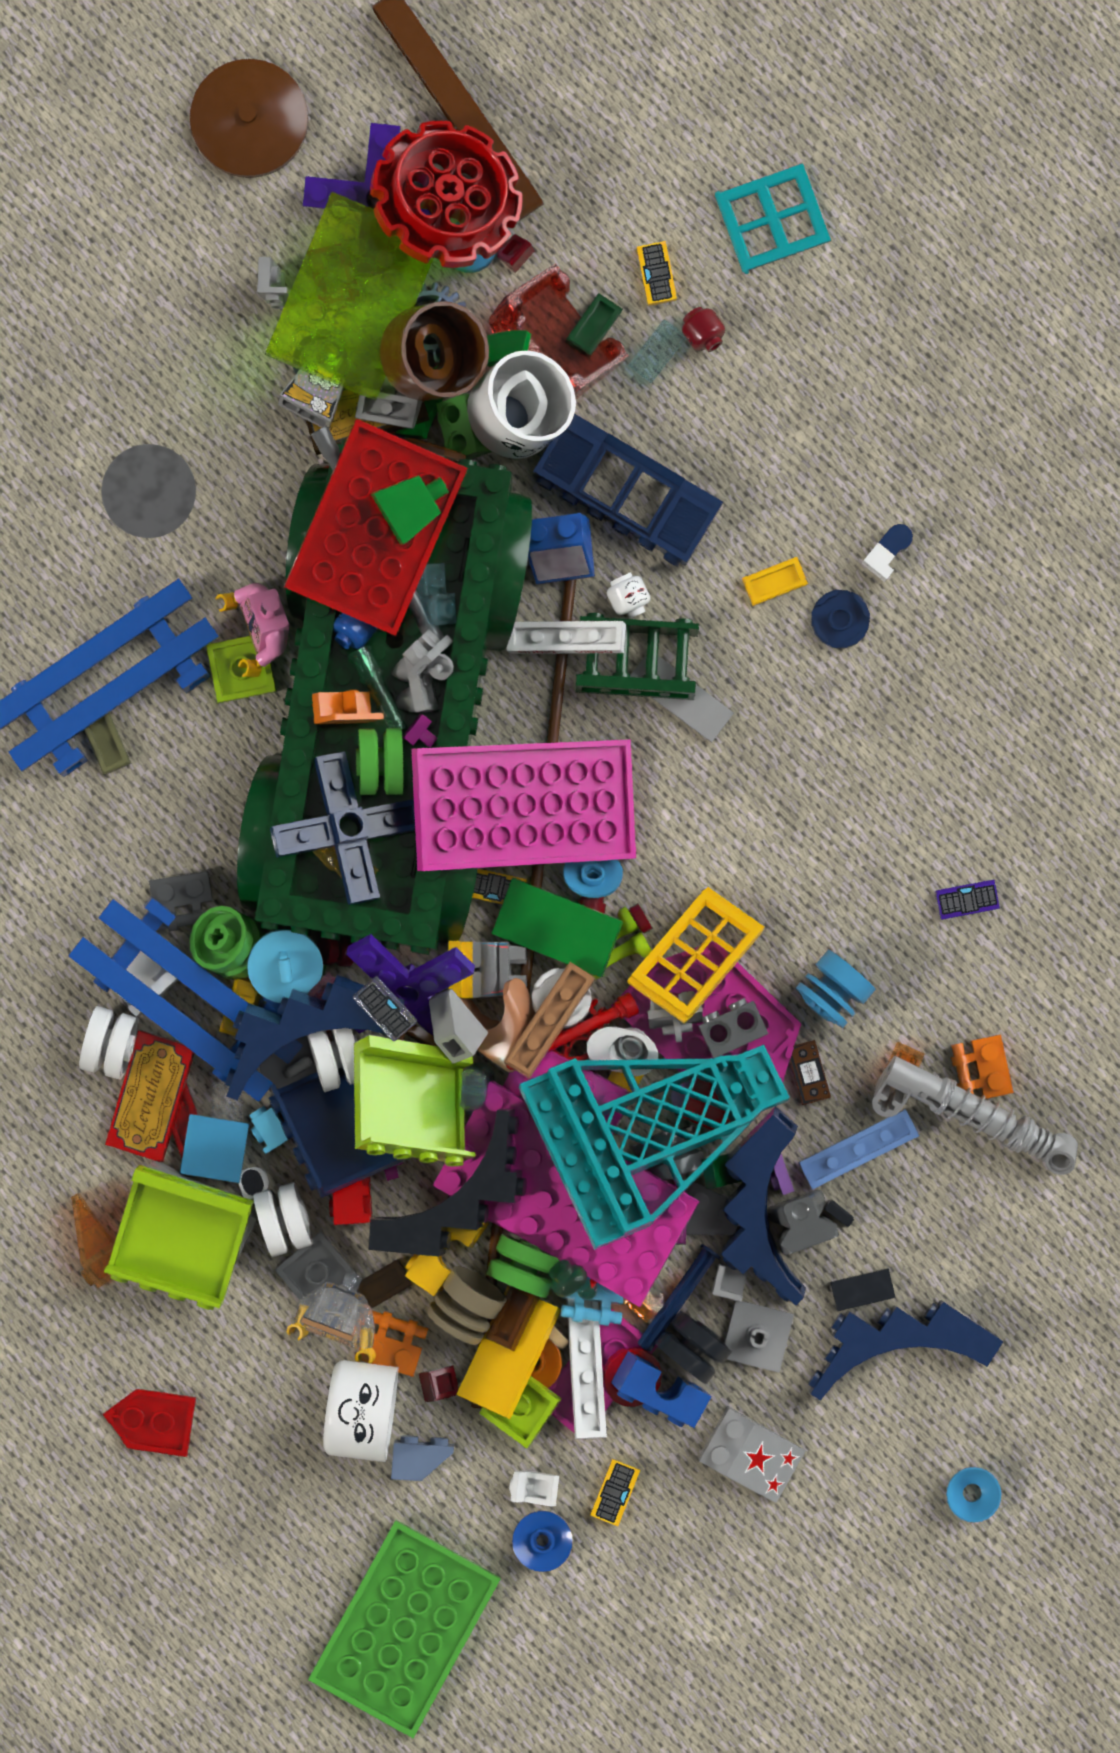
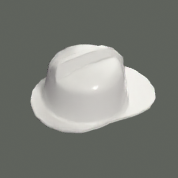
M605 1027L594 1032L587 1042V1054L590 1060L658 1059V1050L655 1043L645 1032L638 1028ZM653 1069L630 1070L633 1076H641ZM611 1070L623 1073L622 1070Z

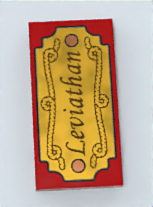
M138 1030L105 1145L158 1162L164 1161L195 1055L193 1051L181 1042Z

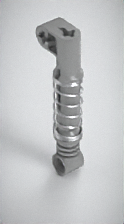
M894 1056L877 1080L872 1107L881 1116L892 1117L897 1115L911 1096L929 1105L930 1110L938 1115L944 1112L946 1119L952 1117L958 1119L960 1126L968 1124L973 1127L975 1133L981 1131L986 1133L989 1140L996 1138L1001 1140L1002 1146H1008L1009 1150L1017 1153L1022 1151L1028 1152L1031 1156L1035 1155L1037 1159L1041 1158L1046 1163L1048 1170L1054 1174L1065 1175L1074 1170L1078 1143L1074 1137L1066 1133L1052 1135L1051 1132H1046L1043 1128L1039 1129L1035 1121L1029 1116L1027 1117V1115L1021 1117L1020 1120H1015L1014 1109H1011L1009 1112L999 1107V1102L996 1105L985 1100V1095L980 1098L970 1093L971 1088H968L966 1091L956 1086L957 1082L952 1078H940ZM890 1087L895 1088V1091H892L889 1094ZM1005 1139H1008L1009 1141L1007 1145L1004 1144Z

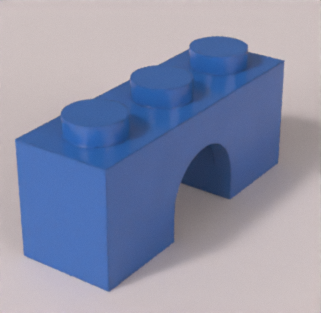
M628 1351L611 1381L619 1390L617 1395L633 1403L634 1399L642 1402V1407L655 1415H658L660 1411L667 1414V1419L679 1427L687 1424L695 1428L712 1396L702 1387L680 1376L676 1378L671 1388L663 1392H657L656 1382L662 1371L652 1362Z

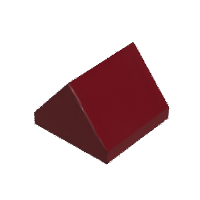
M514 234L500 249L496 257L516 273L534 253V248L528 240Z

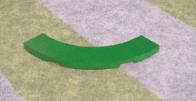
M512 330L487 335L489 345L487 366L493 367L502 358L511 353L528 351L532 334L527 330ZM443 399L424 401L430 420L416 424L414 429L403 428L397 430L396 434L404 438L426 439L430 426L437 414L436 403L442 402Z

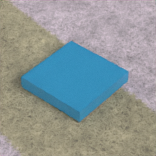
M190 1114L180 1174L240 1183L250 1124Z

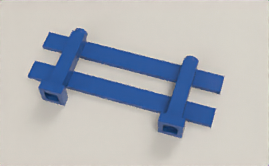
M179 578L151 598L145 596L133 605L134 609L28 682L22 680L11 688L12 693L0 700V730L26 713L38 731L8 751L22 772L51 752L58 760L53 763V766L63 777L82 766L88 759L78 747L73 750L68 740L173 668H176L181 675L176 680L186 694L211 677L201 663L196 666L190 658L219 638L207 618L204 617L177 637L164 620L169 614L193 599ZM149 629L161 646L158 650L57 719H52L41 703L42 701Z
M151 896L144 904V908L148 911L140 920L120 903L112 899L98 918L125 938L120 947L110 958L94 944L82 937L68 956L96 977L93 982L106 992L112 989L215 1068L212 1073L225 1083L230 1068L236 1070L240 1061L234 1058L240 1041L235 1040L230 1048L226 1047L126 969L142 951L233 1022H235L239 1010L245 1012L248 1002L156 932L162 923L169 926L176 917L173 912ZM262 996L266 1002L261 1008L277 1013L280 1003L270 1001ZM294 1040L279 1048L274 1054L289 1064L303 1045ZM256 1070L248 1079L243 1091L259 1102L273 1082Z

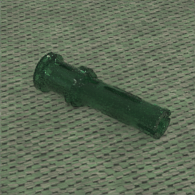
M369 644L347 655L348 660L353 661L360 675L358 678L359 682L362 685L366 684L380 713H383V720L387 728L404 729L408 727L382 678L384 669L378 666L371 652L372 645Z

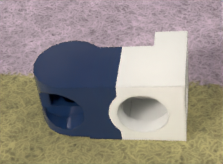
M904 524L892 526L863 560L862 564L883 582L894 571L889 566V563L898 553L905 551L910 546L913 540L910 528Z

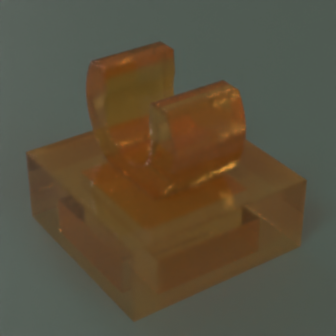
M897 1041L887 1065L894 1056H897L919 1067L925 1054Z
M649 1292L640 1307L628 1300L624 1303L646 1323L664 1306L661 1302L664 1300L665 1294L661 1293L656 1298Z

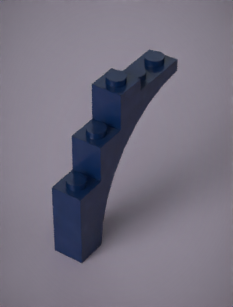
M337 975L334 984L327 982L321 999L292 989L289 998L283 996L277 1013L248 1003L245 1012L239 1010L233 1027L238 1029L235 1039L240 1041L234 1058L240 1061L236 1070L230 1068L224 1085L229 1086L226 1097L238 1101L248 1079L260 1064L279 1048L300 1037L319 1031L342 1028L370 1030L392 1036V1033L383 1024L380 1025L369 1013V1008L358 998V995L368 986ZM380 991L385 997L389 996L397 1004L401 1013L405 1000Z
M775 1106L726 1158L725 1166L729 1175L737 1181L742 1180L743 1183L726 1199L723 1211H725L726 1218L732 1224L740 1225L741 1228L724 1244L721 1255L724 1262L731 1269H738L742 1274L752 1266L755 1275L760 1280L770 1282L776 1288V1293L784 1301L788 1302L790 1300L796 1306L804 1298L806 1287L790 1271L777 1249L770 1230L767 1198L771 1173L782 1151L796 1135L798 1126Z
M942 1300L938 1304L933 1302L924 1315V1318L927 1319L925 1324H922L895 1305L891 1310L886 1308L877 1321L881 1325L878 1330L847 1310L845 1315L839 1313L831 1325V1328L834 1330L832 1336L841 1343L838 1347L833 1345L826 1354L824 1360L828 1363L822 1372L817 1369L808 1382V1385L811 1386L809 1393L821 1401L834 1383L853 1367L873 1356L896 1349L913 1347L945 1349L968 1356L988 1367L1003 1341Z

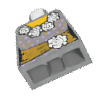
M327 354L321 365L308 360L283 389L279 396L278 405L321 428L327 425L328 429H330L345 385V379L337 374L342 361L332 354Z

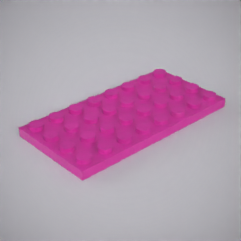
M631 739L411 749L417 871L636 859Z
M490 1081L464 1127L465 1151L475 1152V1157L465 1161L462 1166L450 1167L444 1164L433 1186L450 1196L455 1194L474 1174L484 1158L493 1135L497 1110L501 1108L515 1109V1116L519 1118V1127L517 1134H513L512 1146L516 1147L517 1156L515 1164L511 1165V1169L523 1170L522 1178H526V1192L524 1196H521L520 1201L516 1203L485 1200V1205L489 1207L488 1218L638 1307L642 1306L700 1201L683 1192L650 1227L594 1250L525 1100L498 1083ZM624 1159L627 1166L633 1164L632 1162ZM647 1170L632 1175L650 1215L678 1189Z

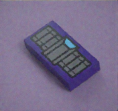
M995 880L935 891L940 920L1000 909Z

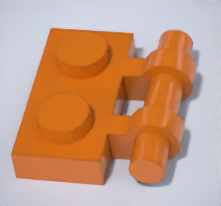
M1001 1034L972 1040L973 1053L965 1054L963 1043L951 1045L954 1056L951 1057L952 1066H956L959 1079L958 1087L966 1091L968 1088H971L970 1093L974 1094L973 1089L981 1088L982 1095L986 1097L985 1099L1014 1093ZM967 1063H976L979 1079L971 1080Z
M372 1310L368 1322L378 1324L379 1328L377 1333L370 1332V1347L376 1353L375 1360L371 1364L398 1367V1373L413 1377L422 1347L411 1343L414 1336L426 1339L429 1328L417 1325L418 1321L409 1319L408 1322L392 1317L393 1313L386 1311L379 1313ZM388 1328L405 1333L403 1341L386 1336ZM361 1353V1361L368 1363V1355L365 1353Z

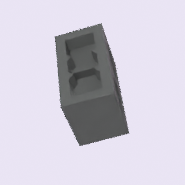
M743 998L728 1005L731 1011L723 1015H719L717 1010L701 1018L703 1024L699 1025L698 1028L712 1058H717L769 1034L754 1001L747 1003L746 999ZM742 1012H748L753 1016L754 1023L750 1029H741L737 1024V1018ZM717 1024L722 1025L727 1032L726 1038L721 1042H715L710 1037L711 1028Z

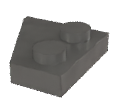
M694 1181L687 1194L700 1202L686 1225V1235H734L738 1226L732 1224L726 1218L725 1211H723L727 1197L711 1189H706L705 1186Z

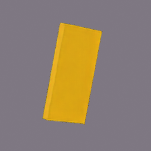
M507 1286V1288H506V1290H505V1292H504V1295H505V1296H506V1294H507V1292H508L510 1286ZM539 1299L515 1351L486 1339L489 1332L488 1329L456 1395L511 1419L561 1309Z

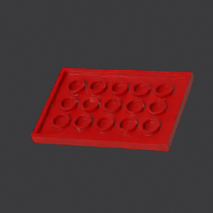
M355 419L284 584V588L396 636L468 468L359 419ZM414 476H420L425 485L440 477L449 491L448 494L435 501L441 513L407 543L400 544L372 498L371 493Z

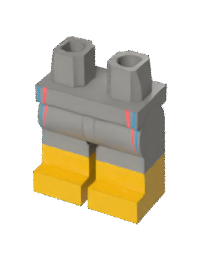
M448 941V951L457 947L475 965V969H479V972H474V974L449 987L460 999L503 998L504 984L514 978L521 979L527 987L526 975L511 976V964H527V949L525 947L511 946L509 942Z

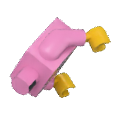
M252 583L235 590L234 593L218 594L215 597V600L224 599L225 605L219 609L220 612L235 610L238 607V603L241 604L240 608L257 654L255 660H240L238 667L247 668L242 677H258L261 674L262 666H267L283 654L287 647L289 623L278 591L276 589L268 590L261 583Z

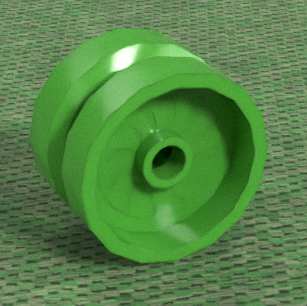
M401 728L385 729L383 733V747H378V737L375 729L358 730L356 775L359 776L360 795H375L378 791L379 776H383L384 791L387 795L403 794V744Z
M218 906L210 908L200 915L193 925L189 938L190 951L194 960L203 968L213 971L224 978L238 980L249 976L247 966L250 951L254 944L266 933L261 928V924L253 918L242 914L234 908Z
M501 1234L496 1249L500 1254L510 1258L511 1262L499 1258L491 1259L486 1274L517 1289L547 1298L552 1283L548 1278L537 1274V1271L556 1274L562 1261L524 1239L518 1240Z

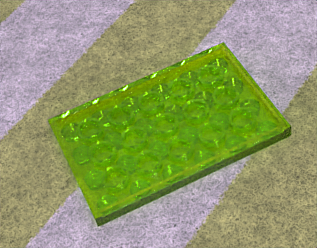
M331 192L265 355L376 401L386 377L380 360V344L383 333L392 319L401 312L415 306L434 258H431L429 263H423L407 255L399 248L401 243L399 237H388L384 233L375 217L374 209Z

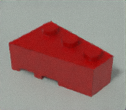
M370 1177L332 1193L333 1199H329L330 1217H333L334 1225L370 1223V1220L373 1219Z

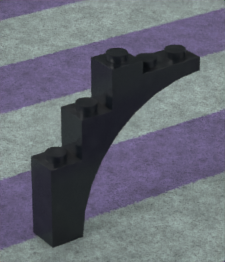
M501 1108L497 1110L494 1131L486 1154L474 1174L455 1194L424 1212L401 1217H376L371 1219L368 1250L439 1257L446 1253V1249L449 1250L451 1232L447 1231V1227L472 1230L483 1227V1223L487 1222L489 1207L485 1205V1200L508 1203L520 1201L521 1196H524L526 1192V1178H522L523 1170L511 1169V1165L515 1164L517 1149L512 1146L513 1134H517L519 1127V1118L515 1116V1109Z

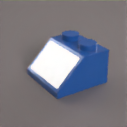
M582 513L532 519L528 559L537 585L595 577L590 519Z

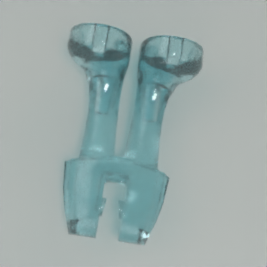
M483 1062L470 1065L461 1074L460 1106L470 1116L475 1110L483 1107L487 1086L490 1081L495 1079L493 1068Z

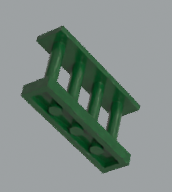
M587 613L586 616H580V621H623L626 624L624 653H617L615 673L612 676L600 675V672H598L599 653H587L586 671H583L582 674H576L575 693L694 700L696 681H690V678L687 677L689 636L698 637L699 623H693V620L686 618L676 619L675 622L604 618V615L600 613ZM630 633L648 634L646 668L642 678L630 677V674L627 673ZM659 634L677 635L675 676L672 677V680L660 679V676L657 675Z

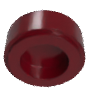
M638 903L629 908L631 916L642 933L645 934L653 929Z

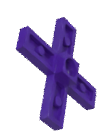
M371 123L365 183L305 177L303 207L361 213L356 273L386 275L389 237L380 227L373 209L370 208L368 196L370 194L374 167L378 160H386L382 156L385 146L400 133L401 126ZM421 209L424 214L432 215L427 209Z
M372 934L349 945L346 953L380 986L378 988L379 991L405 1000L402 1011L405 1010L421 1027L433 1036L429 1006L430 998L435 996L434 994L474 974L475 965L457 947L417 968L412 963L404 966ZM355 1029L359 1034L366 1031L361 1029Z

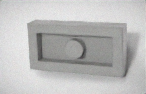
M405 657L402 658L395 665L391 674L401 681L409 682L410 687L403 690L395 698L392 705L407 712H432L439 710L433 677L428 672V669L425 668L413 679L408 672L414 666Z

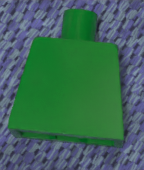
M414 476L371 493V496L398 542L405 544L441 513L435 501L448 494L449 491L440 477L425 485L420 476Z

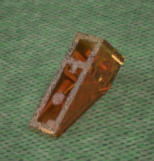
M77 1193L71 1199L80 1262L84 1268L81 1274L90 1286L95 1284L97 1288H100L112 1280L110 1278L111 1274L104 1273V1270L109 1264L115 1243L81 1194Z

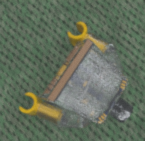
M346 1272L340 1286L326 1281L322 1287H316L306 1294L299 1302L294 1316L295 1323L287 1327V1334H293L295 1329L298 1328L300 1332L298 1341L307 1337L309 1332L354 1349H357L359 1345L361 1349L356 1353L355 1361L360 1362L362 1358L361 1353H365L369 1357L368 1363L371 1364L376 1357L375 1350L372 1348L374 1345L375 1325L372 1308L368 1305L365 1296L357 1293L362 1278L354 1273Z

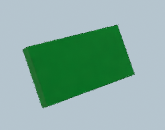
M512 878L492 934L563 963L569 964L571 962L588 973L603 977L623 921L519 879Z

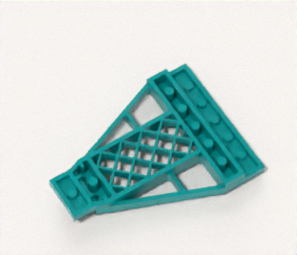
M764 1044L739 1055L719 1056L709 1059L577 1060L574 1058L548 1069V1072L519 1084L518 1087L594 1250L650 1227L740 1136L761 1112L787 1102L790 1098ZM630 1069L687 1070L641 1089L638 1087ZM582 1070H622L632 1093L598 1106ZM696 1078L712 1084L708 1097L692 1091ZM691 1080L688 1089L679 1086L680 1084H683ZM669 1089L686 1095L681 1108L664 1102ZM714 1090L719 1101L712 1098ZM664 1091L661 1100L651 1097ZM689 1097L706 1103L701 1116L685 1110ZM641 1101L658 1106L654 1119L637 1113ZM637 1103L634 1111L625 1108ZM709 1105L725 1111L721 1123L705 1118ZM662 1108L678 1114L674 1127L657 1121ZM614 1112L631 1118L627 1131L610 1125ZM610 1114L606 1123L604 1116ZM682 1116L698 1122L694 1135L677 1129ZM728 1117L730 1123L725 1125V1122ZM634 1120L651 1126L647 1139L630 1132ZM702 1124L714 1128V1130L698 1136ZM655 1127L671 1133L667 1146L650 1140ZM612 1133L624 1137L620 1150ZM675 1135L688 1140L671 1147ZM627 1139L644 1145L640 1158L623 1152ZM722 1139L723 1143L684 1181L673 1158L715 1140ZM647 1147L661 1151L643 1159ZM624 1159L632 1162L633 1164L627 1166ZM663 1163L667 1165L678 1189L650 1215L632 1175Z

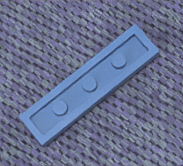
M904 1109L897 1115L888 1117L798 1163L813 1190L918 1137L919 1134L907 1110Z

